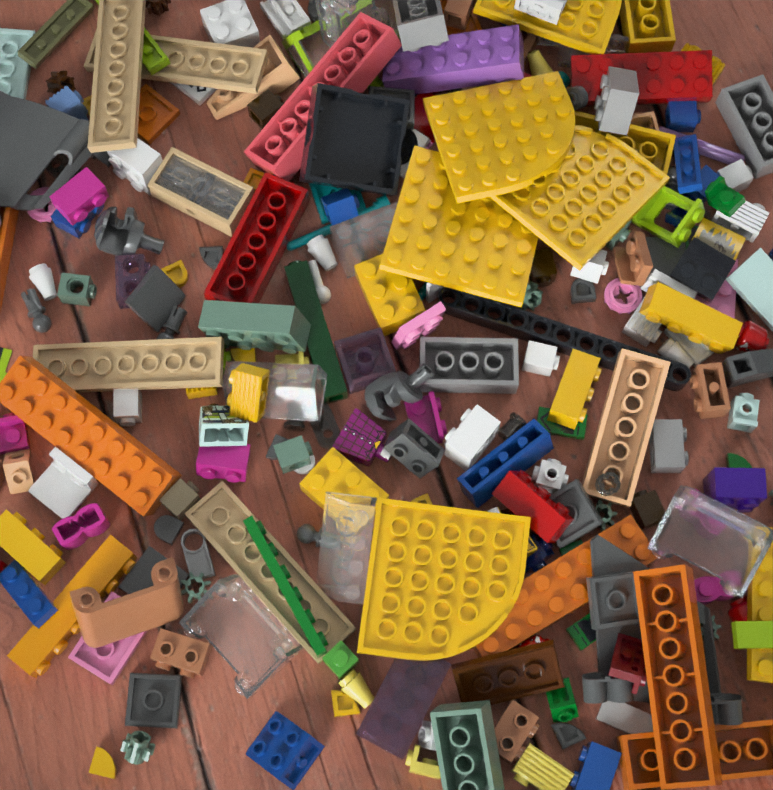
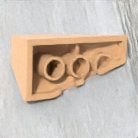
M271 35L253 47L267 49L269 54L258 93L217 89L206 103L216 120L246 108L250 102L267 89L275 95L300 79L296 70Z

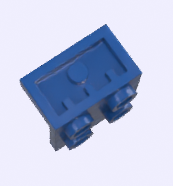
M276 711L246 751V755L279 781L295 790L325 746Z

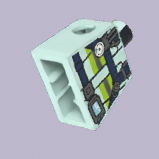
M218 404L200 407L199 445L200 447L247 446L249 422L239 417L230 416V406H219Z

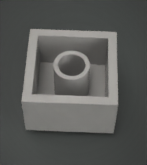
M609 66L607 74H603L601 78V96L597 95L594 109L597 110L595 121L599 123V131L627 135L639 96L637 72Z

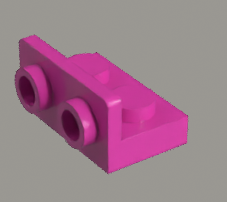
M429 391L427 396H423L422 400L414 404L404 401L407 418L412 420L438 444L443 443L444 435L447 434L445 420L440 421L439 412L442 411L440 398H435L434 391Z
M14 413L3 415V418H0V455L30 449L26 423Z

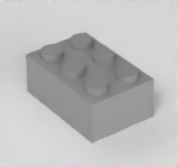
M393 0L403 52H414L421 49V47L429 45L439 46L445 41H449L440 0Z

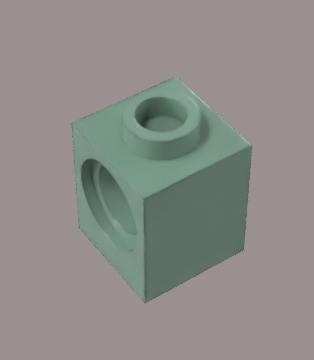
M61 273L57 292L61 302L90 307L91 300L95 299L97 293V286L88 275ZM77 287H83L81 292L73 293Z
M302 435L273 445L283 474L311 464L310 456L314 454L309 441L304 442Z

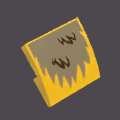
M704 217L693 238L699 239L733 260H736L746 237Z

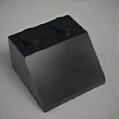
M694 237L670 277L697 292L696 295L711 302L736 261Z

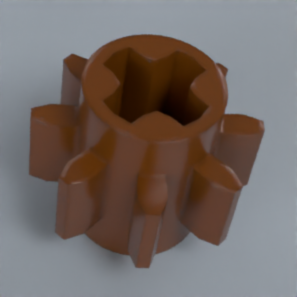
M146 0L148 13L160 16L165 11H169L168 4L171 3V0Z
M67 71L51 72L52 77L46 80L47 92L57 95V92L64 89V86H68L72 91L76 90L73 81L74 77L67 76Z

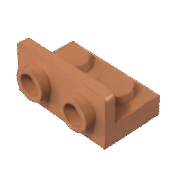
M635 231L631 240L627 242L626 248L615 246L612 252L620 283L643 286L653 268V263L644 232Z

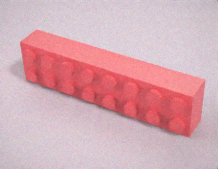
M360 12L246 148L244 153L252 163L263 172L289 182L299 171L302 164L312 86L321 83L363 93L402 46L393 28Z

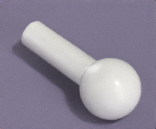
M316 260L308 261L320 304H326L331 298V292L329 288L323 285Z

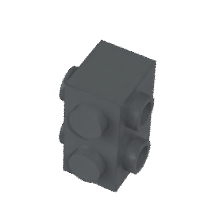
M409 418L390 432L383 447L419 479L439 466L445 451L442 446Z

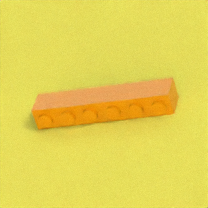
M110 535L52 602L58 611L40 628L33 625L7 657L30 676L35 678L38 675L42 676L50 668V661L56 654L60 655L67 648L69 638L73 634L76 635L80 632L71 603L70 591L82 587H91L99 593L102 600L107 593L110 594L111 591L114 592L119 585L118 580L124 573L128 574L136 564L137 556Z

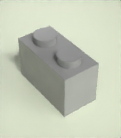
M682 419L654 420L649 438L651 473H681L688 465V451H684L687 430L686 427H683Z

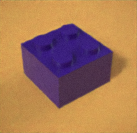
M714 467L703 479L704 495L709 500L711 506L718 508L722 512L728 511V509H737V512L741 513L752 512L754 508L767 499L765 468Z

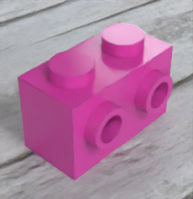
M86 167L49 197L54 207L73 226L77 222L83 221L95 207L103 205L109 194L105 185Z
M247 444V446H199L196 460V475L205 479H226L232 483L246 482L251 444Z

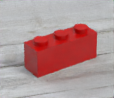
M510 470L493 491L492 495L515 515L531 517L530 528L545 542L555 543L574 520L569 515L570 511L559 502L556 504L549 498L551 494L541 486L537 488L531 482L532 478L526 472Z

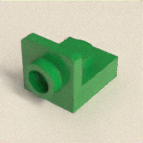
M722 176L711 182L705 190L708 205L729 218L746 202L745 196L728 187L725 178Z
M569 677L563 678L565 687L546 692L554 723L568 722L573 718L579 717Z

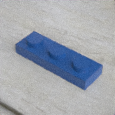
M693 134L675 138L674 154L679 194L703 190L697 135Z
M14 560L0 573V583L37 628H40L58 611L18 561Z

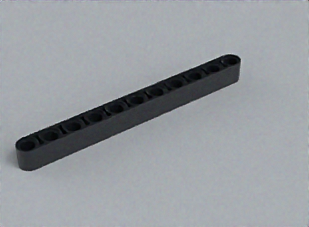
M443 287L439 292L438 303L441 301L446 308L444 314L526 342L530 340L556 346L557 352L568 356L571 355L573 349L601 358L598 366L614 371L618 353L622 348L669 361L671 363L664 388L671 391L682 390L691 378V371L688 366L674 360L492 299ZM451 297L454 299V302L446 303L443 299ZM474 305L477 310L469 311L466 306ZM495 312L500 317L493 319L488 314ZM519 320L522 325L514 326L511 321ZM534 328H542L545 333L538 334L534 331ZM564 335L568 341L561 342L557 336ZM580 343L589 344L591 349H583ZM603 351L612 352L614 357H606ZM673 374H679L683 381L675 380Z

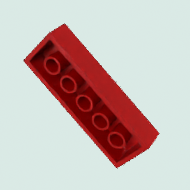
M712 50L571 55V87L579 85L587 91L588 103L585 107L594 106L597 95L601 96V78L603 74H607L609 66L637 72L639 96L636 105L668 104L669 101H697V103L710 102L713 97Z
M264 173L204 291L206 300L245 303L260 302L286 250L287 244L309 203L308 189L269 173Z

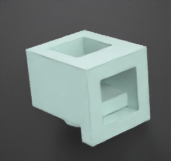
M740 393L739 396L735 395L730 402L731 409L729 410L727 428L751 433L758 426L757 418L760 400L754 399V395L750 393ZM743 408L749 409V412H745Z

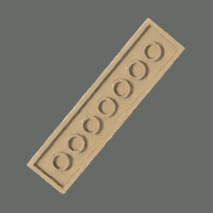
M99 0L88 149L91 153L137 148L146 0Z
M97 29L84 64V68L88 72H94ZM151 35L168 57L171 64L152 76L142 64L141 79L253 94L258 93L269 56L267 49Z
M222 337L34 345L33 358L76 392L113 391V389L152 390L222 387L224 339Z
M221 481L185 512V516L205 536L209 543L318 664L321 663L323 656L320 658L316 656L243 520L250 516H253L255 522L259 520L230 488ZM265 528L267 534L263 536L267 544L270 542L274 544L279 553L275 557L280 566L285 564L291 578L287 580L292 588L297 586L304 599L300 603L304 611L309 608L316 622L312 625L317 633L322 631L329 644L325 646L328 653L341 640H346L356 630V627Z

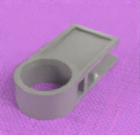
M198 529L185 531L181 537V546L189 574L192 572L194 576L199 577L200 573H204V579L216 576L205 536ZM191 534H199L203 538L202 546L196 551H190L185 547V540Z

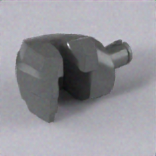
M109 207L101 212L95 224L94 237L98 249L119 257H132L139 248L160 255L164 240L144 234L145 223L138 220L137 213L132 207L127 208L124 220H120L117 217V207Z
M424 363L410 376L402 371L385 374L366 386L364 393L366 405L374 416L390 422L396 420L397 418L392 407L400 405L401 400L411 404L422 400L423 394L419 387L434 376L430 367Z

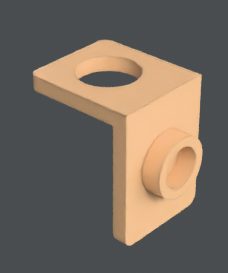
M654 111L633 113L630 124L641 127L647 126L649 129L654 127V130L660 131Z
M30 449L5 454L3 469L11 494L27 492L34 484L29 465ZM16 456H22V457H20V458H18V459H12L13 457H16Z

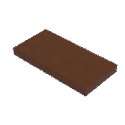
M553 639L451 664L461 703L490 700V704L494 705L565 687Z

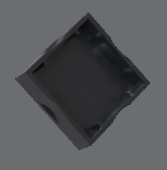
M321 83L312 86L299 181L378 195H397L402 162L401 146L406 134L410 100L380 94H362L352 89Z

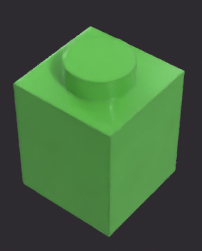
M342 640L322 657L323 662L340 680L359 663V659Z

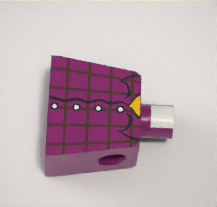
M355 408L332 447L348 460L369 467L375 457L386 463L392 457L383 448L387 432Z

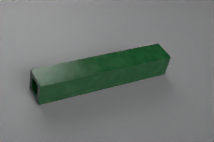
M307 260L293 261L284 266L285 276L294 306L311 324L307 349L324 405L347 399V388Z

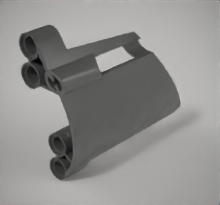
M0 91V207H11L16 210L26 211L43 209L51 200L49 196L66 184L90 157L94 160L98 159L109 168L111 163L108 160L107 151L91 153L88 149L90 121L78 119L51 107L12 97ZM57 154H66L69 162L43 195H28L29 189Z
M598 534L590 540L592 576L650 569ZM697 601L699 619L703 623L705 662L714 725L717 723L722 725H740L743 723L741 695L721 693L710 609ZM640 623L596 630L598 671L582 675L583 701L585 703L597 704L607 701L624 703L633 700L650 703L647 679L645 686L639 685L636 695L631 693L633 682L608 675L618 633L642 639Z

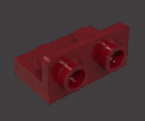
M618 633L608 675L633 682L631 693L637 695L639 685L645 686L647 679L646 670H644L645 661L642 639Z

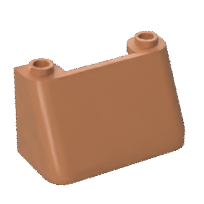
M173 557L162 560L153 566L151 579L154 586L102 603L99 593L94 588L82 587L70 591L71 603L83 640L89 647H102L176 621L181 617L184 605L178 572Z

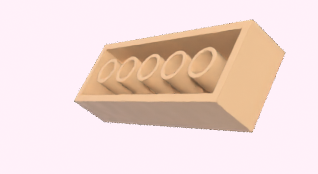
M623 348L619 351L582 481V486L589 497L601 499L602 501L611 502L626 508L631 506L671 362Z

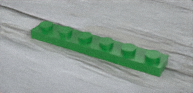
M253 516L243 520L316 656L320 658L327 654L325 646L329 644L322 631L318 633L315 631L312 624L316 620L310 609L308 608L304 611L300 603L304 599L297 586L292 588L287 579L291 578V575L285 564L281 566L278 564L275 557L279 553L272 542L267 544L263 536L267 534L260 520L255 522Z

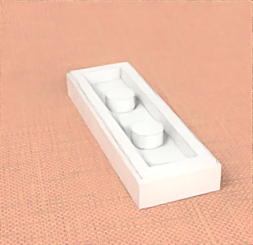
M607 701L601 704L596 720L628 734L654 732L651 714L626 703Z

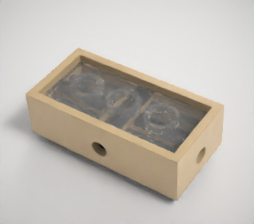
M171 147L148 183L152 197L231 237L254 195L253 187Z

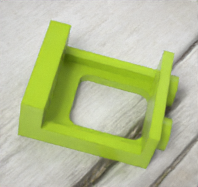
M664 186L631 219V223L679 248L681 243L686 242L690 237L691 229L694 225L703 219L705 208L701 199L697 198L696 201H693ZM668 203L688 211L673 233L654 223Z

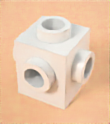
M542 459L540 466L535 465L531 478L535 481L534 485L537 488L538 486L543 487L550 494L555 493L567 485L569 475L565 474L567 466L561 465V462L556 459ZM547 474L553 475V476H556V477H555V478H550V477H548Z

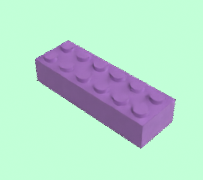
M519 24L448 35L449 41H445L439 46L429 45L421 47V49L414 52H403L401 46L383 68V84L385 87L415 90V94L522 80L524 78V41Z

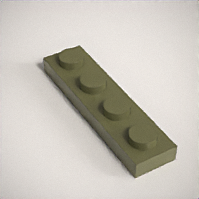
M67 0L18 50V56L37 69L94 10V5L88 0Z

